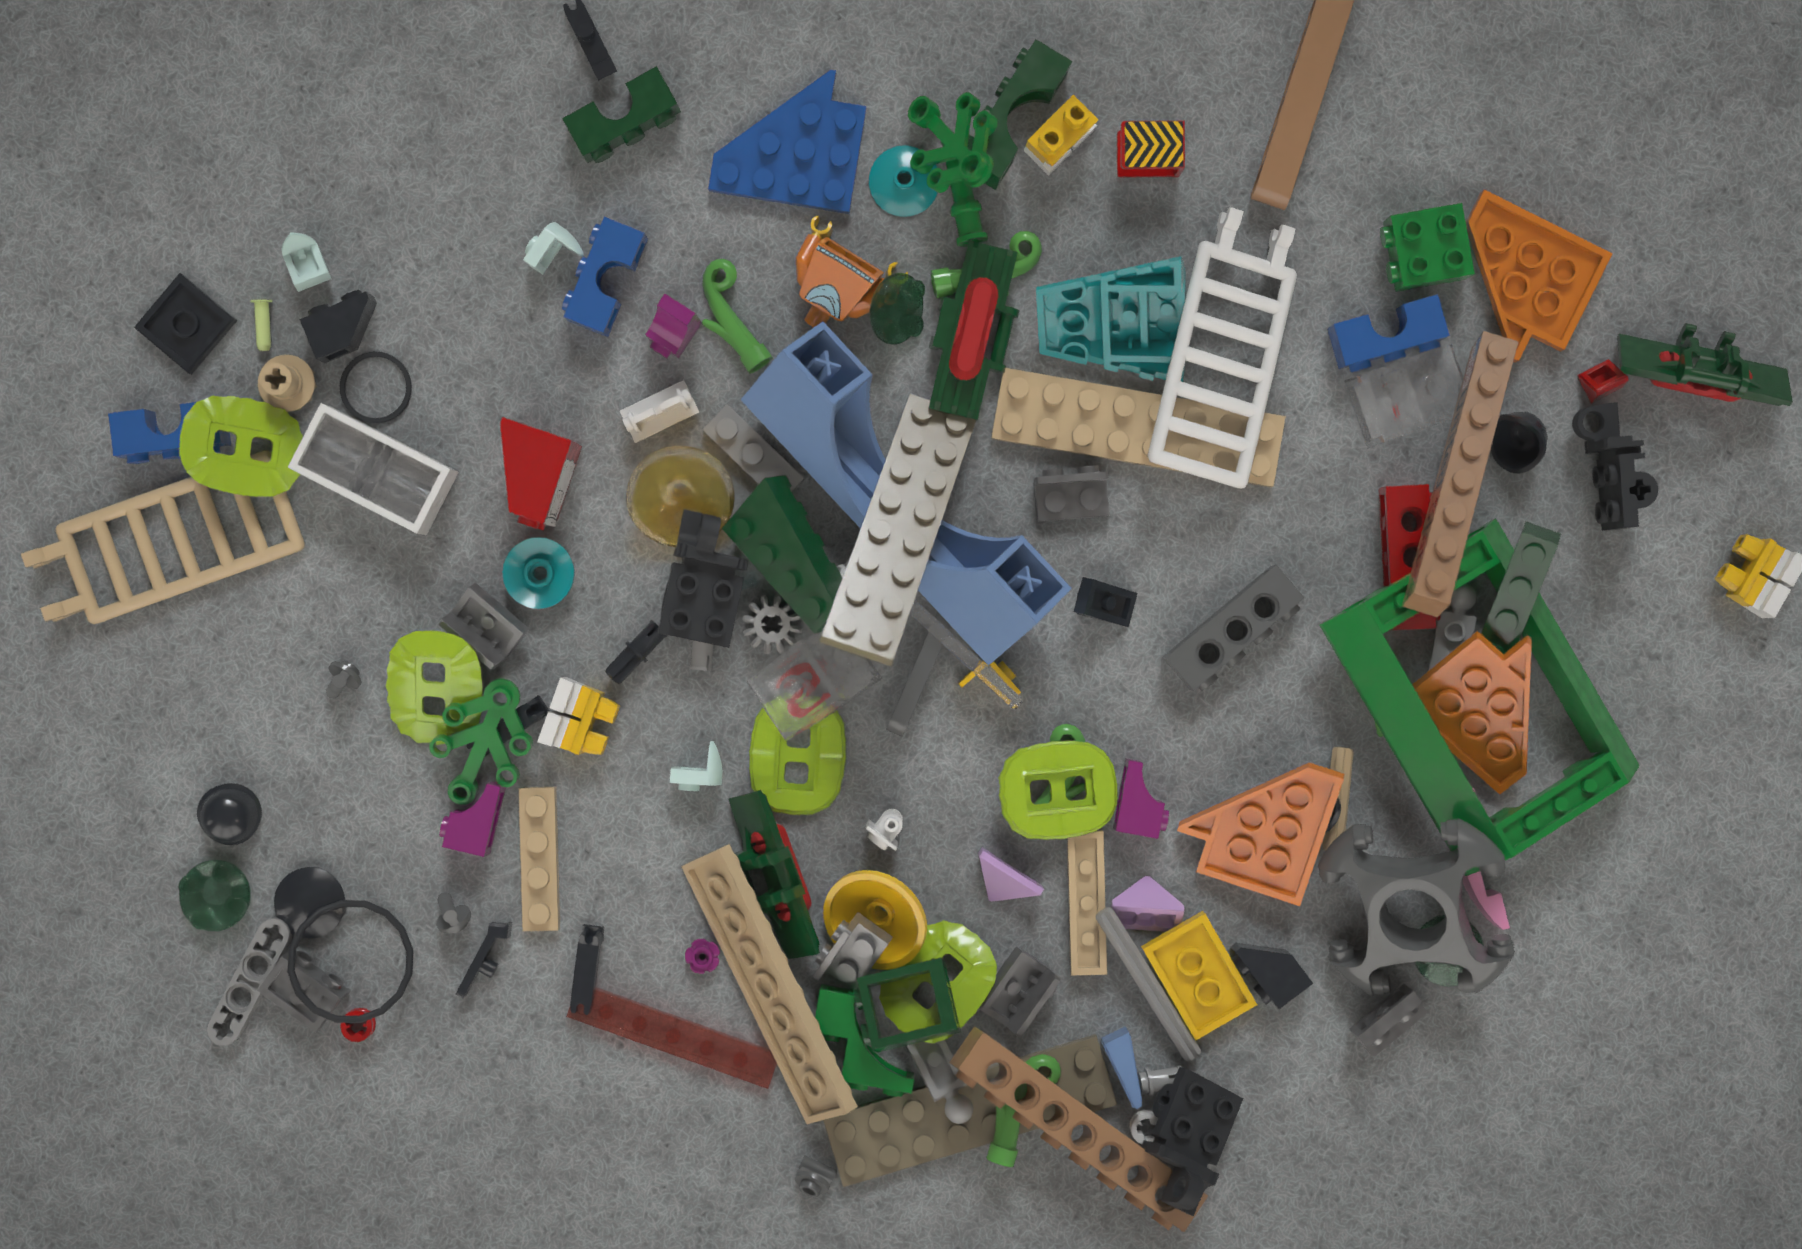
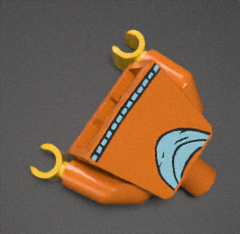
M819 216L812 218V234L807 235L796 256V277L798 284L801 286L799 296L812 304L804 318L807 324L812 327L817 326L821 322L826 324L830 316L840 322L844 321L848 316L857 319L878 309L894 291V287L900 286L905 282L908 277V271L900 279L893 277L891 274V270L896 267L897 262L891 263L885 272V278H881L884 274L883 271L830 239L833 231L831 221L825 230L820 231L816 229L819 223Z

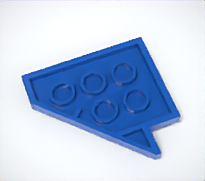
M829 70L714 153L708 186L709 192L850 214L867 110L866 106L832 101L836 70Z

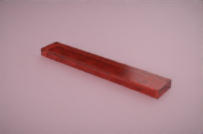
M595 987L594 1003L590 1014L585 1015L584 1005L579 1004L576 1013H571L569 1008L566 1016L766 1089L769 1088L777 1065L771 1050L597 987Z

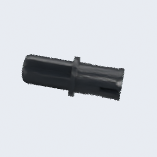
M652 619L631 643L628 641L625 643L627 647L606 668V674L615 683L621 684L642 661L646 663L648 661L646 657L668 636L658 633L659 626Z

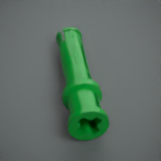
M957 159L945 162L947 169L959 165ZM963 181L951 183L950 188L954 204L951 206L950 214L956 221L959 236L956 239L957 246L967 247L969 240L979 243L987 241L988 235L986 232H983L979 213L982 211V205L978 200H975L973 188L964 184Z

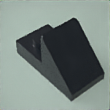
M1082 577L1073 612L1129 627L1138 593L1098 580Z

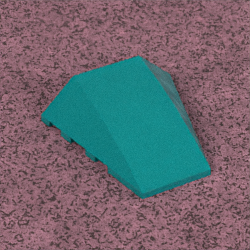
M1182 256L1038 286L1036 288L1039 354L1084 365L1088 361L1104 365L1105 370L1118 372V369L1138 373L1139 378L1151 381L1154 380V377L1166 380L1186 299V270ZM1185 364L1181 377L1182 382H1184Z

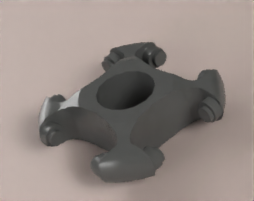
M1459 818L1441 822L1442 841L1447 840L1448 846L1458 845V848L1453 851L1430 856L1402 858L1365 853L1363 850L1368 849V844H1373L1372 826H1367L1366 824H1353L1342 832L1324 852L1318 863L1319 876L1322 878V882L1334 883L1339 881L1340 877L1345 874L1351 876L1357 883L1368 920V944L1364 949L1354 950V946L1343 939L1330 942V962L1352 984L1372 996L1385 995L1391 992L1390 975H1385L1383 969L1377 968L1417 961L1441 962L1463 967V972L1458 973L1459 991L1478 993L1499 977L1508 966L1515 953L1511 936L1508 934L1495 935L1487 942V946H1483L1473 936L1462 899V878L1465 872L1472 867H1479V870L1485 872L1487 876H1499L1504 873L1505 855L1484 833ZM1408 889L1423 891L1433 896L1440 903L1446 916L1433 927L1424 929L1410 928L1395 920L1389 913L1385 901L1399 891Z

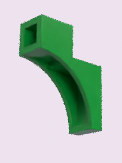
M821 984L815 1018L819 1022L820 1030L826 1041L839 1042L841 1037L848 1038L842 1068V1076L845 1082H847L851 1089L861 1091L868 1090V1086L882 1088V1093L894 1097H902L904 1093L912 1094L914 1072L895 1067L873 1051L870 1045H865L856 1016L853 990Z

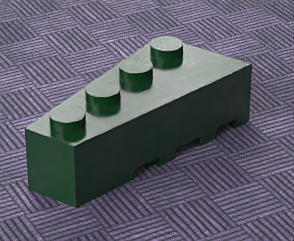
M787 476L766 477L722 527V530L813 633L823 632L843 577L835 563L829 561L822 548L825 545L819 534H814L805 517L807 515L806 510L801 502L796 501L790 490L792 485Z

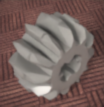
M776 594L773 606H770L767 595H762L763 609H760L753 602L749 604V608L757 614L756 617L743 616L742 620L744 622L754 623V628L743 631L744 636L756 633L758 637L751 643L753 648H757L764 640L766 641L764 654H770L772 643L775 642L779 654L785 652L783 639L792 646L797 644L795 638L790 636L789 633L790 631L795 633L803 632V627L792 626L791 622L801 618L797 613L789 616L788 612L792 608L788 603H786L783 609L780 608L782 602L781 595ZM778 615L782 619V622L778 623L782 625V629L779 633L776 631L767 633L764 629V626L768 625L764 623L767 616L774 618Z

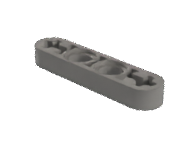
M272 917L262 922L258 927L207 1027L208 1036L215 1044L226 1046L235 1042L241 1037L263 996L257 990L281 956L285 954L292 940L293 934L290 933L289 927L283 920ZM280 926L279 933L283 936V939L275 940L269 950L259 948V944L263 947L268 944L272 934L267 931L268 928ZM255 955L264 957L268 962V969L263 975L255 974L250 968V961ZM237 987H244L251 993V1002L248 1006H240L235 1002L233 995ZM231 1013L243 1015L242 1018L239 1015L233 1018L229 1026L234 1031L233 1033H229L226 1036L221 1035L222 1028L218 1026V1023L222 1024L227 1021Z

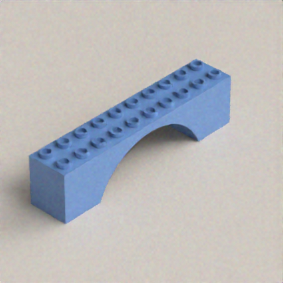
M821 322L784 348L742 397L741 401L861 529L886 461L877 442L870 415L869 397L872 373L824 322ZM942 520L918 591L989 666L1032 629L1072 588L1023 535L1010 538L981 536L959 529Z

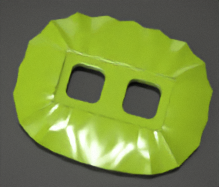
M213 395L196 402L185 415L180 433L179 455L186 472L202 485L237 495L273 497L288 491L300 476L299 473L288 468L303 435L300 431L299 422L291 417L285 409L277 408L267 402H259L251 398ZM216 431L230 432L236 436L233 455L220 454L214 451ZM253 438L267 439L272 442L271 459L269 462L251 458L250 451Z
M415 631L399 638L389 652L390 660L386 669L388 677L385 686L388 691L387 703L390 706V718L396 723L400 733L410 736L417 743H430L439 734L450 735L479 724L481 712L466 716L465 720L456 727L448 726L440 715H428L424 712L425 696L443 698L445 700V708L451 703L461 704L483 696L481 666L477 654L471 645L457 635L441 631ZM425 662L443 664L445 667V681L425 680L423 677V664ZM449 710V715L452 719H460V714L457 710ZM442 741L436 742V745L445 744Z
M782 695L767 702L755 718L749 749L751 788L753 792L761 790L766 795L771 810L776 813L813 815L830 807L840 793L846 763L844 721L836 707L831 704L814 717L807 719L793 718L788 714L787 704L794 695ZM805 696L798 702V707L806 710L815 705L821 698ZM791 726L808 727L811 731L809 747H789L787 744L788 728ZM786 763H806L808 765L807 782L804 784L786 782Z
M1051 741L1020 748L1005 760L1003 769L998 777L1002 815L1012 831L1027 839H1067L1096 832L1111 820L1117 806L1118 788L1114 765L1104 750L1089 742ZM1082 776L1085 780V798L1082 800H1068L1066 797L1065 780L1068 777ZM1032 781H1049L1050 802L1043 804L1032 803L1030 783Z
M943 920L927 925V935L921 950L914 959L903 966L940 957L943 958L947 954L952 955L963 965L959 975L953 981H950L960 1028H962L977 1012L991 991L996 979L997 964L990 947L977 934L971 932L963 924ZM930 973L881 984L879 999L885 1015L904 1033L941 1024L937 1002L931 1008L925 1009L913 998V993L921 983L928 982L933 986ZM952 1035L944 1036V1037H940V1038H936V1039H932V1040H928V1041H924V1042H927V1043H936V1042H940V1041L946 1040V1039L950 1038Z

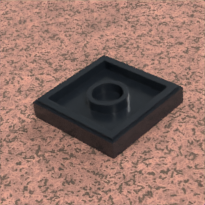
M179 273L134 328L188 374L192 375L238 320L186 276Z

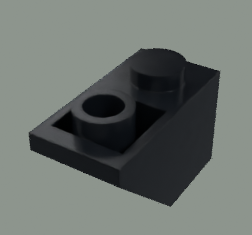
M355 290L341 297L342 302L330 307L328 304L318 305L308 311V316L299 319L317 360L328 363L358 350L377 304L373 295L366 291L362 293L361 290Z
M1235 943L1231 946L1236 954L1232 958L1233 963L1244 977L1249 973L1258 983L1253 989L1265 1005L1272 1001L1280 1009L1314 984L1293 955L1286 949Z

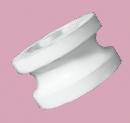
M1150 1110L1138 1111L1130 1120L1129 1128L1131 1134L1140 1144L1144 1140L1153 1142L1155 1138L1151 1135L1144 1136L1141 1130H1136L1138 1124L1142 1126L1141 1120L1149 1119L1152 1125H1156L1158 1117Z

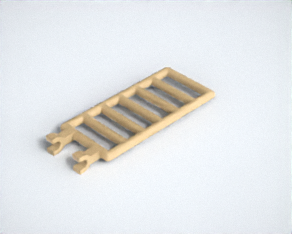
M265 450L250 456L254 460L269 462L271 452ZM192 477L58 524L56 534L59 542L21 554L26 568L31 566L38 568L65 557L77 589L78 596L40 608L45 622L51 620L56 622L84 611L87 620L91 624H98L303 550L305 543L286 491L273 496L288 541L268 547L250 496L234 494L254 549V553L237 559L233 557L209 488L200 484ZM192 491L195 492L220 561V565L204 571H200L174 499ZM158 503L161 504L187 576L170 583H166L140 511ZM125 515L128 518L153 588L134 596L107 525L108 521ZM91 527L94 530L119 600L100 608L73 537L74 533Z

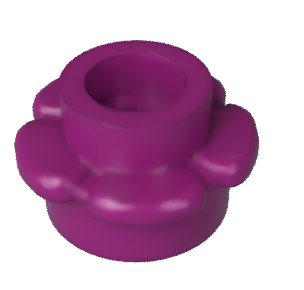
M703 938L696 939L691 943V947L686 949L685 961L690 964V969L697 974H704L705 971L712 972L719 964L718 956L720 950L714 942H709ZM701 953H704L706 955V958L704 960H701L699 958V955Z

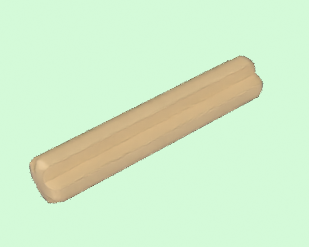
M1334 747L1332 749L1330 769L1345 775L1338 795L1341 802L1340 817L1335 826L1324 835V851L1346 830L1354 754L1353 749L1346 747Z

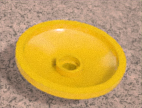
M861 870L843 876L828 892L823 906V919L830 938L843 920L850 923L857 912L893 937L872 969L888 970L899 968L914 959L921 950L927 935L926 915L916 895L900 880L882 872Z

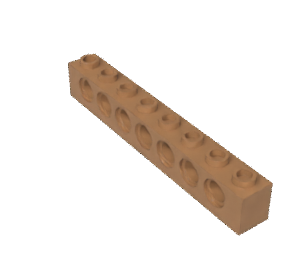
M973 1027L949 1062L958 1069L955 1075L958 1079L972 1089L976 1083L987 1090L983 1097L1000 1109L1005 1104L1015 1110L1012 1118L1029 1130L1033 1124L1044 1131L1040 1138L1058 1150L1061 1145H1064L1072 1151L1068 1157L1084 1170H1087L1089 1165L1093 1166L1099 1171L1096 1177L1113 1191L1117 1185L1127 1191L1124 1198L1141 1211L1147 1205L1155 1211L1151 1218L1167 1230H1170L1174 1225L1185 1232L1207 1199L1208 1195L1203 1193L1194 1216L1188 1215L1160 1201L1161 1199L1155 1200L1156 1191L1161 1186L1165 1185L1166 1187L1172 1172L1171 1168L1153 1155L1145 1152V1149L978 1028ZM993 1063H998L999 1072L997 1076L987 1080V1068ZM1026 1083V1095L1020 1100H1015L1016 1088ZM1054 1104L1055 1113L1053 1117L1049 1120H1044L1043 1112L1045 1108ZM1078 1125H1083L1081 1137L1072 1141L1071 1133L1073 1129ZM1110 1145V1155L1105 1160L1100 1161V1151L1103 1147ZM1138 1165L1137 1176L1128 1181V1171L1133 1166Z

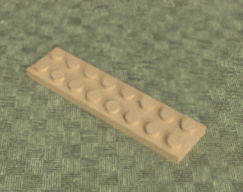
M1006 368L1005 373H1002L991 439L1179 471L1152 463L1148 459V451L1162 395ZM1177 397L1172 414L1174 417L1244 438L1249 418L1194 400ZM1264 413L1248 484L1274 487L1286 416ZM1168 430L1164 447L1166 452L1232 472H1236L1240 455L1239 451Z
M730 844L681 866L806 1124L848 1114L858 1106L852 1096V1090L842 1076L836 1063L835 1055L829 1049L822 1035L819 1022L813 1016L804 998V992L797 983L788 965V959L781 951L772 932L771 924L765 918L756 899L755 891L749 885L740 867V861L736 854H734Z

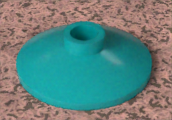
M906 145L892 147L883 152L871 167L869 174L871 195L877 205L891 215L898 217L918 215L929 208L937 197L938 193L927 186L929 173L920 174L910 166L911 157L919 148ZM901 173H907L911 176V181L908 184L903 185L898 182L897 178Z
M533 537L521 541L510 550L503 564L502 575L506 590L516 602L528 608L544 609L558 604L568 595L574 582L575 570L571 556L562 545L548 538ZM540 566L544 567L547 571V576L543 580L536 579L534 574L535 570Z

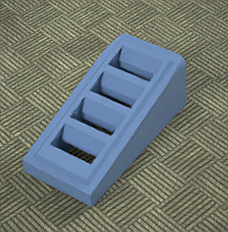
M1123 1027L1102 1037L1100 1041L1133 1108L1138 1109L1142 1107V1096L1133 1045L1129 1031L1126 1027Z

